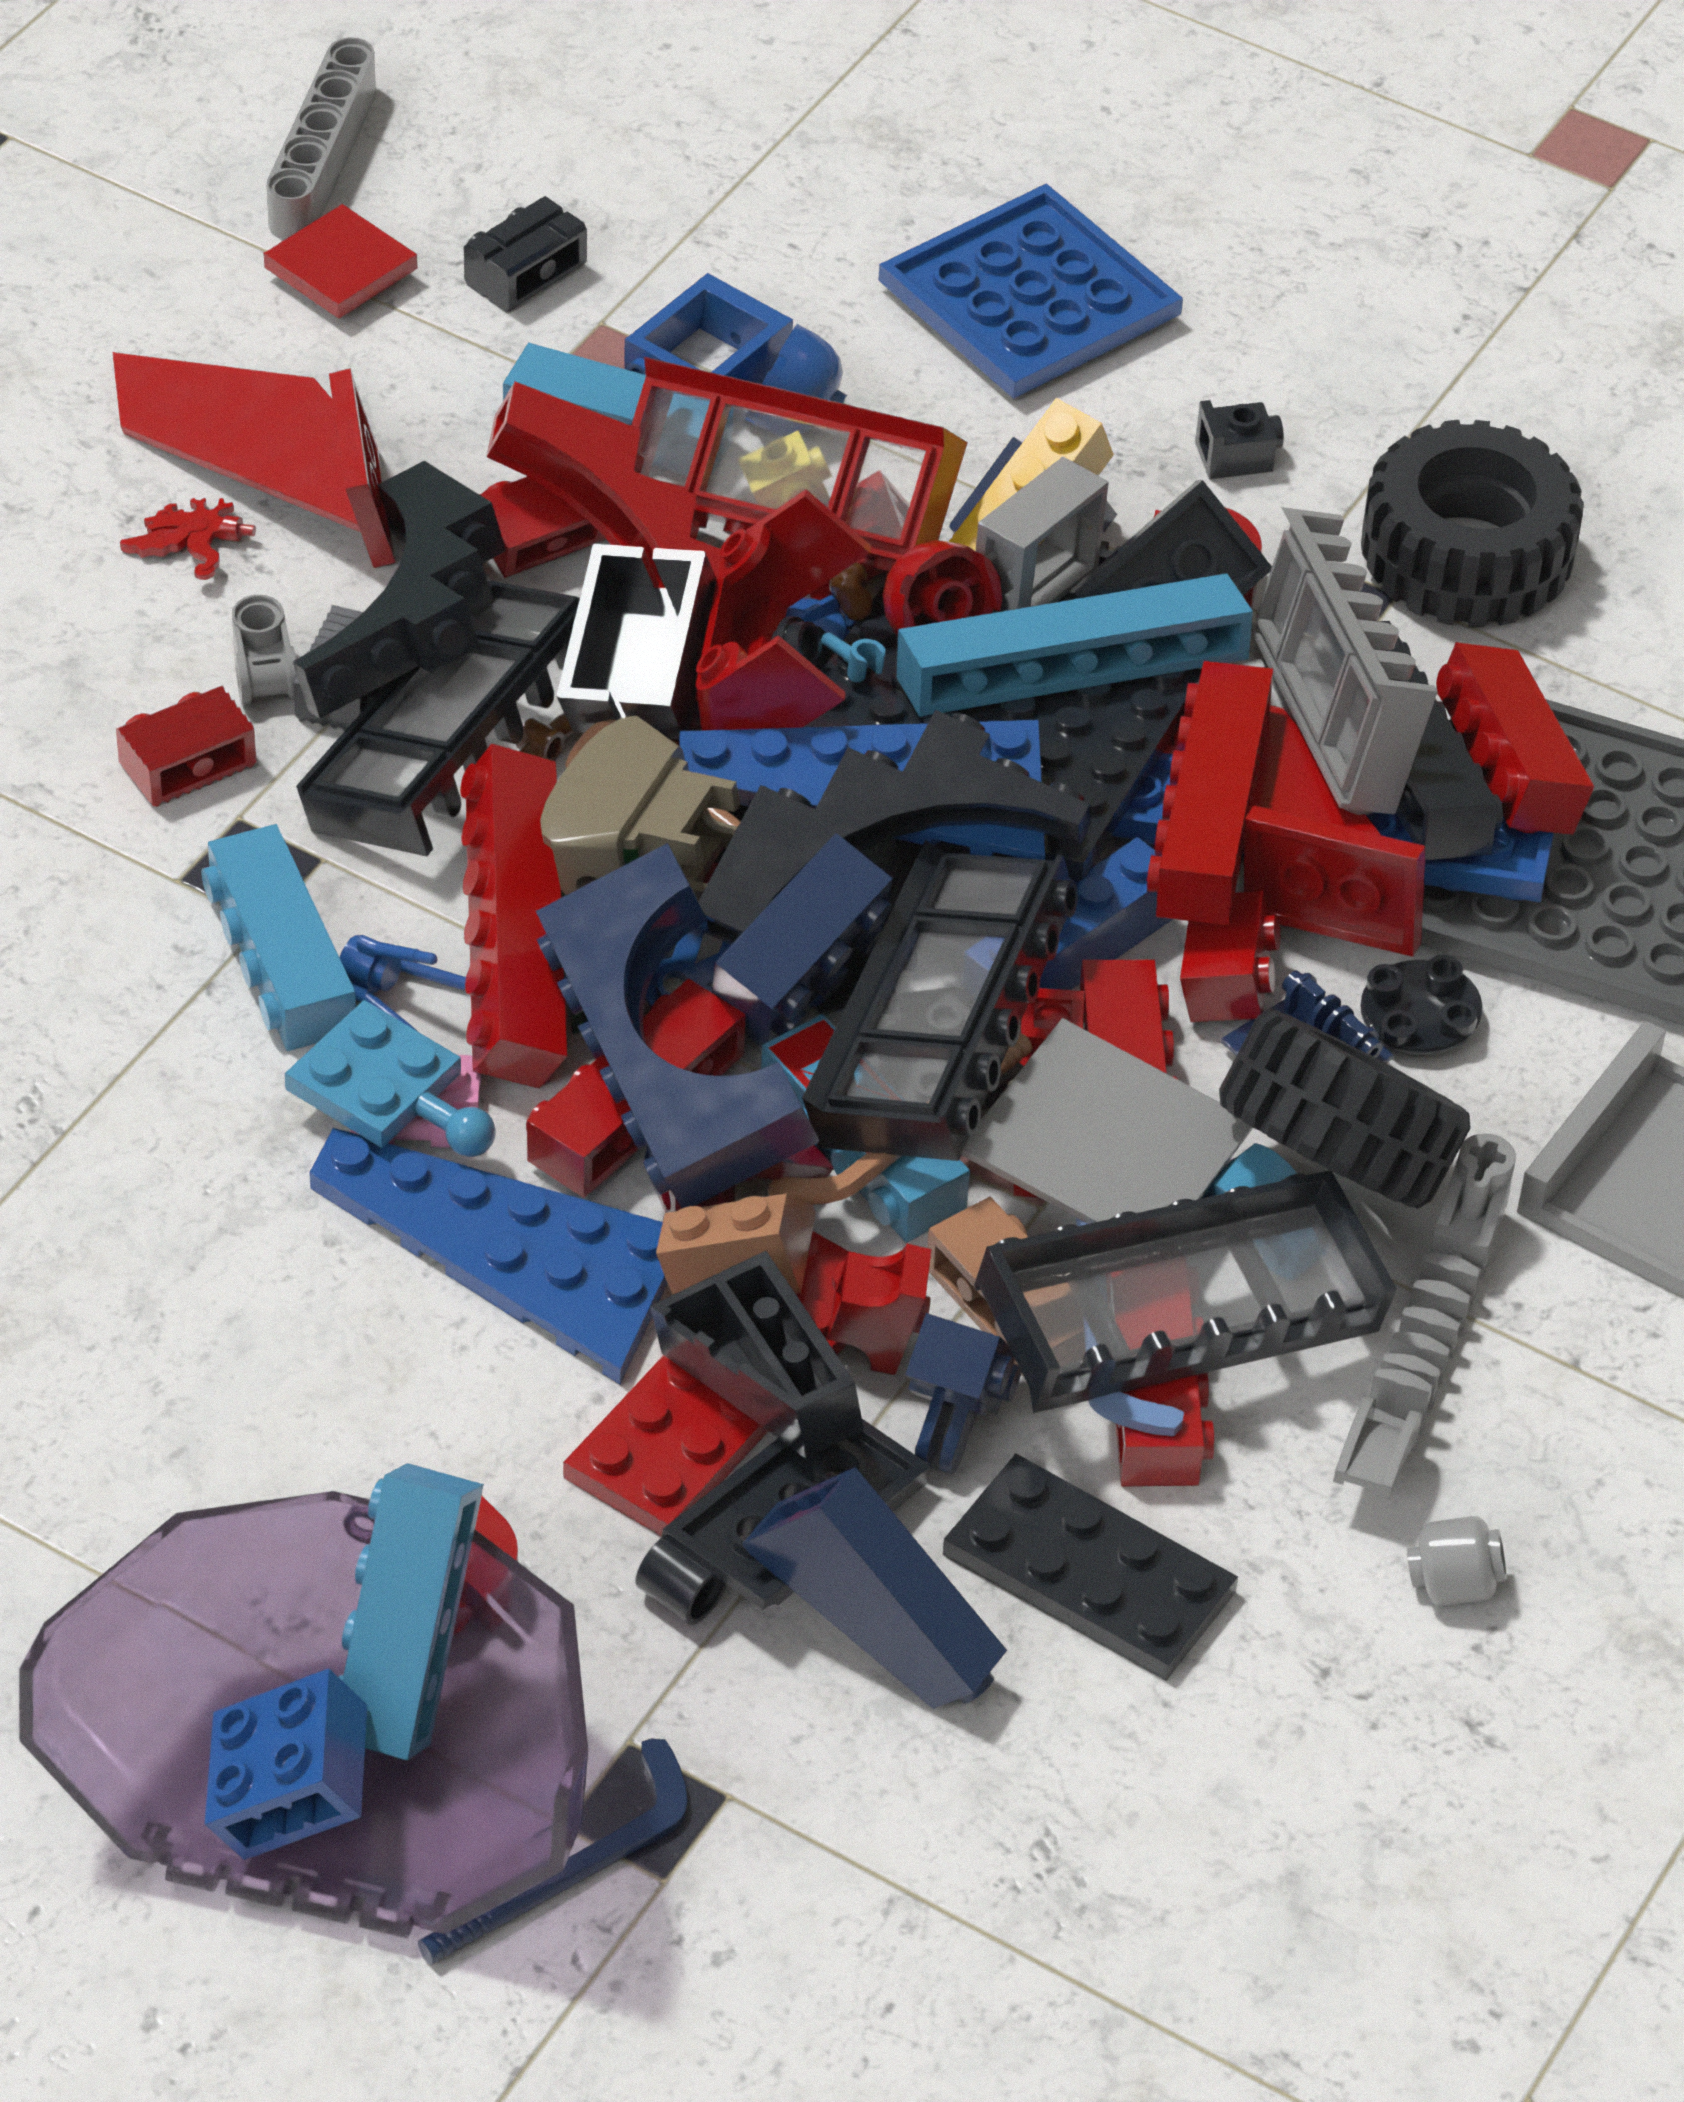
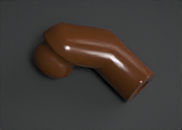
M854 563L829 580V590L837 598L846 626L850 630L857 621L869 618L873 608L872 597L862 586L868 577L867 571L858 563Z

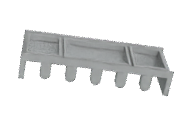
M1281 507L1290 523V528L1283 532L1255 618L1257 623H1252L1251 633L1269 668H1273V676L1339 808L1357 815H1369L1372 812L1395 814L1438 691L1434 685L1389 680H1409L1416 660L1405 653L1383 651L1394 649L1399 629L1389 623L1368 621L1378 619L1383 600L1371 593L1356 592L1362 590L1367 571L1356 564L1341 563L1347 560L1352 545L1347 538L1339 536L1344 523L1342 516Z

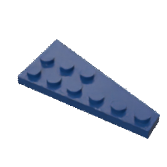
M1038 720L979 722L984 726L985 732L990 734L992 750L990 760L996 762L998 758H1005L1014 761L1029 772V777L1041 782ZM928 723L680 731V747L683 750L685 761L688 763L689 771L736 781L740 805L749 807L758 788L762 785L778 792L779 788L791 789L807 798L812 804L811 808L816 809L848 747L862 754H865L868 750L882 753L898 765V770L903 771ZM990 824L940 826L893 837L922 845L927 840L933 845L940 841L968 846L970 847V855L994 856L995 853L1024 859L1045 860L1044 833Z
M337 1128L332 1129L309 1172L310 1189L365 1224L378 1223L400 1237L403 1248L417 1257H420L423 1253L427 1254L445 1266L447 1276L521 1323L532 1321L556 1336V1345L573 1356H576L579 1352L583 1353L602 1365L603 1375L621 1385L652 1319L650 1306L660 1301L668 1284L656 1255L663 1222L389 1143L381 1148L361 1135Z

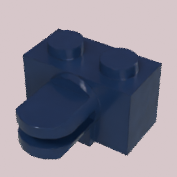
M929 1313L925 1314L905 1373L911 1379L908 1390L916 1396L931 1400L915 1448V1455L931 1465L940 1448L952 1409L954 1408L939 1458V1469L954 1474L961 1463L976 1415L985 1417L986 1412L998 1414L1002 1400L1009 1403L1012 1401L1020 1381L1021 1370L1018 1364H1015V1358L1008 1344L1000 1336Z

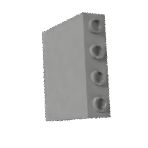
M1644 1020L1524 1172L1517 1213L1684 1299V1067L1661 1056L1666 1030Z

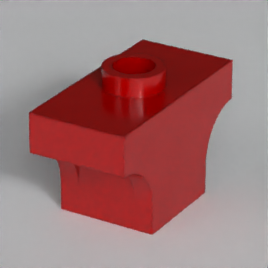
M907 1243L898 1253L883 1257L868 1256L849 1251L834 1289L828 1340L857 1347L870 1359V1370L895 1376L912 1332L919 1334L925 1314L929 1313L931 1297L926 1296L932 1249Z

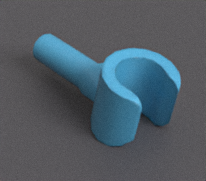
M830 632L823 635L821 639L822 645L842 657L848 663L847 676L851 681H863L866 678L867 667L871 668L876 674L883 672L885 648L878 641L861 639L850 646Z

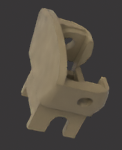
M638 716L622 717L605 726L591 738L563 772L546 800L540 820L544 843L553 850L560 887L566 895L624 866L623 849L638 848L639 857L668 843L699 901L707 886V883H703L702 880L723 848L727 849L738 828L717 821L710 815L708 808L736 812L740 806V798L736 781L689 771L688 763L685 761L681 747Z

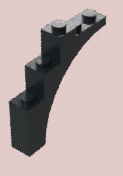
M425 460L377 485L391 532L405 544L400 565L386 588L358 618L325 643L293 661L308 710L319 719L418 666L431 674L479 648L469 611L493 599L483 563L506 552L505 544L492 502Z
M935 710L903 771L898 770V765L882 753L868 750L865 754H862L848 747L816 809L811 808L812 804L807 798L791 789L779 788L778 792L760 785L698 901L707 918V921L699 925L698 929L732 945L835 833L840 835L859 852L893 837L940 826L983 824L1037 831L1080 846L1091 826L1090 804L1084 802V797L1068 785L1053 782L1049 786L1029 777V772L1014 761L1005 758H998L996 762L990 760L992 757L990 734L985 732V728L981 723L965 714L954 713L951 717Z

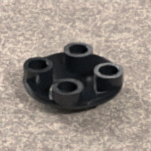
M1437 955L1430 960H1407L1392 965H1377L1370 970L1367 976V985L1361 996V1015L1366 1027H1373L1377 1030L1379 1041L1383 1044L1409 1054H1438L1460 1046L1474 1034L1482 1017V1000L1478 989L1463 974V967L1460 961L1449 955Z

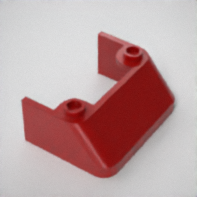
M807 489L747 530L739 529L732 533L721 547L720 556L722 559L719 566L702 655L696 667L698 673L696 687L702 731L803 728L844 701L846 692L779 635L771 640L778 624L786 617L787 608L868 555L871 549V545Z

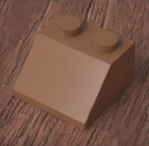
M785 1193L767 1197L750 1196L736 1202L706 1207L689 1206L675 1212L665 1213L656 1255L672 1295L764 1251L768 1252L795 1294L801 1293L816 1214L814 1206L809 1201Z

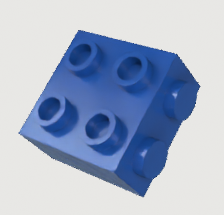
M328 1668L214 1711L204 1825L243 1860L361 1818L367 1704Z

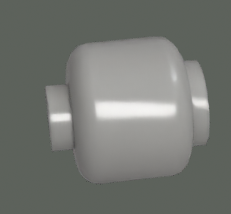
M1478 1516L1426 1523L1419 1533V1547L1407 1548L1408 1566L1413 1588L1425 1586L1429 1599L1437 1606H1451L1489 1600L1496 1593L1497 1582L1507 1581L1506 1562L1499 1529L1489 1530L1487 1523Z

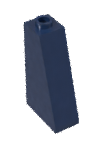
M856 1467L776 1503L742 1543L751 1556L932 1709L960 1699L964 1704L969 1703L983 1694L993 1683L994 1676L991 1674V1671L1007 1652V1649Z

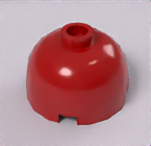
M933 540L916 545L896 560L887 575L883 590L886 619L898 637V629L991 614L993 609L1000 612L1002 603L1000 577L991 560L964 544Z

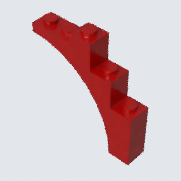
M516 381L513 383L494 416L487 458L528 476L565 500L596 527L611 545L644 547L659 582L658 588H665L652 559L655 548L704 551L717 578L722 559L720 556L721 549L696 540L700 527V521L693 519L697 495L640 474L644 463V455L637 453L641 429ZM696 692V697H695V701H694L693 708L695 707V705H696L697 702H698L697 692Z

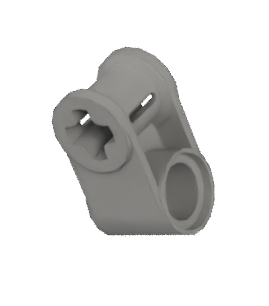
M254 594L242 598L232 609L235 670L241 705L250 704L252 698L279 694H288L291 699H294V679L297 674L293 661L296 660L294 647L290 645L281 603L267 595Z

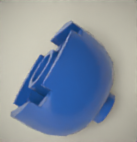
M796 324L762 385L844 403L847 394L838 390L843 376L840 357L832 345L818 334ZM752 411L747 412L745 419L760 429L780 437H787L797 431L804 435L810 433L815 428V426Z

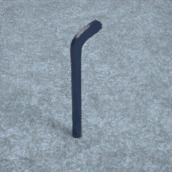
M651 1738L641 1742V1759L654 1788L656 1804L650 1810L609 1835L484 1903L477 1909L459 1917L458 1920H454L418 1940V1947L425 1961L433 1965L445 1956L454 1953L455 1950H459L464 1945L472 1943L474 1939L477 1940L483 1937L484 1934L492 1932L622 1858L671 1834L680 1827L685 1819L687 1809L686 1785L680 1765L666 1739Z

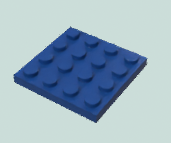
M1047 183L879 264L878 281L1013 399L1182 314V296Z

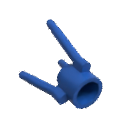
M355 935L345 944L339 957L355 990L356 1001L362 1002L366 1000L416 1031L417 1029L373 993L379 990L389 991L397 982L400 972L466 991V977L428 966L434 965L438 961L434 953L380 942L365 935Z

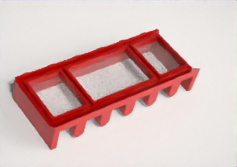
M644 357L646 377L631 426L641 429L637 453L644 455V463L640 474L697 495L693 519L700 521L699 528L706 529L708 520L724 523L723 532L730 535L739 529L747 530L807 489L871 545L870 553L863 558L873 560L872 569L888 574L896 560L908 550L919 544L939 540L968 443L946 428Z

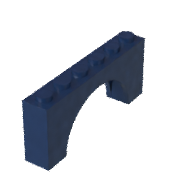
M668 843L536 911L546 932L545 935L536 940L552 971L555 972L563 967L567 975L566 978L560 980L557 984L572 1013L576 1015L584 1011L588 1019L587 1022L579 1025L578 1028L593 1057L597 1059L605 1055L609 1066L599 1070L616 1104L626 1099L631 1108L630 1111L624 1113L621 1117L636 1147L640 1149L646 1145L649 1146L653 1156L644 1160L643 1163L660 1195L671 1190L681 1208L696 1206L820 1142L779 1062L760 1070L739 1075H703L668 1063L646 1045L643 1029V1009L653 975L672 947L694 928L707 921Z

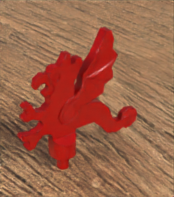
M192 498L190 506L195 509L194 511L184 512L183 509H180L176 512L178 510L177 503H169L164 506L163 510H159L155 516L144 519V525L147 527L148 534L120 540V547L123 552L128 554L137 553L141 558L153 555L165 557L170 552H179L187 545L188 552L194 558L205 562L195 567V578L208 580L216 574L215 570L220 565L219 553L210 546L214 537H218L221 540L239 542L242 535L254 537L256 526L243 524L242 517L225 515L234 511V504L232 502L225 503L223 498H219L218 505L211 510L206 509V498L201 500Z

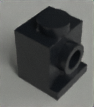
M1211 400L1200 401L1195 444L1209 479L1273 472L1276 448H1282L1284 443L1283 425L1279 415L1268 416L1263 402L1213 408Z

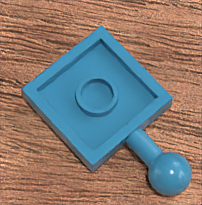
M363 1000L284 1073L285 1090L381 1148L391 1141L417 1115L444 1130L449 1146L462 1156L476 1157L482 1155L489 1150L495 1140V1124L487 1112L476 1107H465L458 1110L437 1097L461 1074V1057L366 1000Z

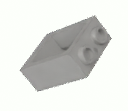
M1062 456L978 522L975 551L991 560L1000 577L1002 591L1000 612L1056 603L1098 567L1109 481Z

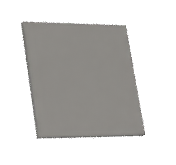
M1062 1018L981 1119L976 1134L969 1136L961 1155L1081 1221L1090 1224L1108 1220L1126 1211L1139 1213L1166 1207L1180 1199H1201L1253 1128L1244 1123L1240 1118L1229 1113L1217 1100Z

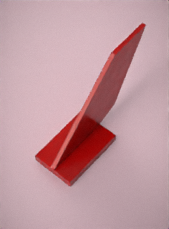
M112 352L120 426L123 434L360 532L373 568L395 563L391 530L377 487L378 484L383 482L379 450L351 368L329 373L331 398L313 377Z
M1271 705L1252 807L1245 818L1243 851L1244 892L1263 891L1268 915H1277L1280 925L1413 957L1420 947L1422 940L1426 846L1381 836L1365 814L1357 815L1339 808L1301 730L1284 708Z

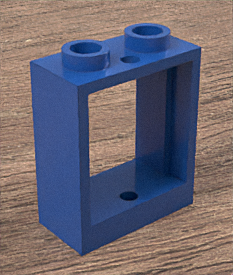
M706 273L625 339L624 369L645 375L644 357L699 369L670 352L698 329H701L737 349L734 354L711 373L762 384L793 330V319L717 277Z

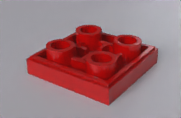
M344 204L339 205L263 253L265 269L338 319L418 269L417 254Z

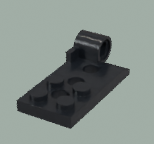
M862 1419L863 1431L808 1458H805L777 1438L662 1529L661 1538L647 1552L638 1568L635 1584L637 1588L689 1625L699 1623L711 1613L722 1598L727 1585L762 1610L774 1604L780 1605L794 1591L749 1554L742 1545L744 1541L740 1536L751 1534L776 1503L833 1477L824 1470L839 1471L844 1469L848 1471L856 1467L893 1512L928 1483L931 1465L864 1419Z

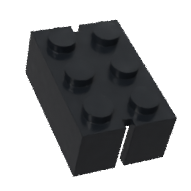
M593 544L557 693V699L573 732L585 733L595 723L609 719L619 720L622 717L638 716L668 739L680 740V731H688L697 692L696 680L698 673L696 667L702 655L717 581L706 552L655 548L652 559L665 588H658L659 582L644 547Z

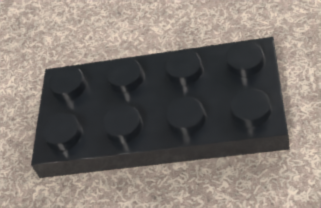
M1017 1453L1013 1455L947 1534L943 1542L942 1555L1165 1681L1168 1680L1236 1593L1238 1576Z

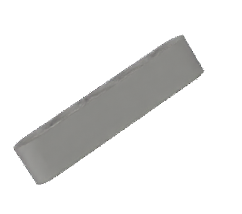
M347 37L339 39L329 46L271 170L266 185L268 226L271 233L277 238L285 240L322 217L376 95L375 51L373 46L366 40Z

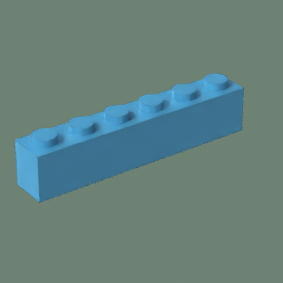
M1221 574L898 629L897 679L919 717L932 715L935 710L944 713L1202 668L1204 661L1231 663L1248 660L1253 611L1228 574Z

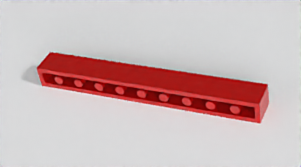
M1155 959L1082 960L1079 991H1084L1083 1029L1167 1074L1166 1067L1173 1066L1174 1039L1172 1030H1162L1161 1021H1168L1169 990L1167 984L1157 983ZM1185 1257L1105 1275L1107 1309L1129 1352L1139 1350L1144 1338L1155 1331H1165L1171 1342L1198 1336L1203 1322L1201 1318H1191L1190 1307H1197L1198 1272L1196 1268L1186 1269ZM1208 1372L1122 1392L1140 1400L1174 1407L1183 1411L1184 1415L1182 1428L1174 1437L1146 1433L1115 1423L1121 1487L1199 1486L1202 1460H1212L1214 1456L1212 1420L1202 1421L1200 1409L1208 1407Z

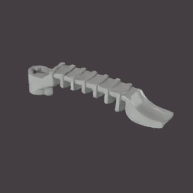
M1485 1133L1476 1134L1467 1138L1460 1148L1442 1209L1433 1232L1430 1253L1425 1254L1420 1280H1415L1410 1305L1403 1310L1399 1332H1395L1392 1337L1390 1351L1385 1353L1381 1369H1376L1370 1397L1364 1396L1357 1410L1335 1469L1333 1479L1335 1483L1343 1485L1346 1481L1378 1491L1380 1492V1497L1390 1500L1406 1458L1411 1451L1414 1452L1418 1436L1422 1435L1427 1411L1433 1408L1438 1384L1442 1385L1445 1378L1448 1358H1452L1454 1355L1458 1332L1463 1331L1469 1305H1473L1479 1279H1483L1497 1229L1508 1204L1516 1162V1152L1513 1146L1500 1136Z

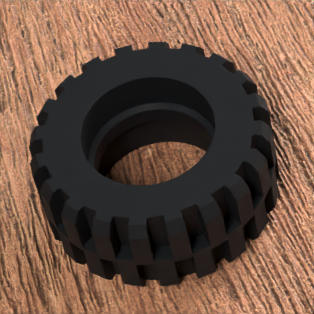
M1460 420L1444 421L1438 428L1433 429L1430 424L1418 428L1411 433V438L1404 435L1388 447V451L1379 457L1373 467L1372 476L1369 478L1361 537V550L1363 557L1367 561L1366 567L1378 584L1383 582L1382 589L1396 602L1402 599L1407 603L1406 607L1408 610L1423 617L1425 613L1436 616L1437 622L1452 626L1453 621L1468 622V627H1485L1487 622L1497 621L1499 626L1514 623L1519 619V614L1523 613L1526 617H1529L1543 609L1546 602L1550 603L1556 599L1564 590L1565 582L1571 577L1584 508L1579 482L1575 475L1570 472V467L1558 453L1551 455L1549 453L1550 449L1545 442L1535 436L1531 439L1523 437L1520 429L1505 425L1504 429L1490 426V421L1475 420L1473 424H1460ZM1445 518H1474L1489 522L1499 528H1470L1454 524L1445 520Z
M1269 1009L1257 1016L1219 1088L1220 1105L1233 1116L1243 1120L1247 1125L1296 1151V1153L1356 1182L1362 1187L1416 1209L1423 1207L1433 1200L1471 1129L1470 1113L1449 1098L1364 1051L1314 1026L1274 1009Z

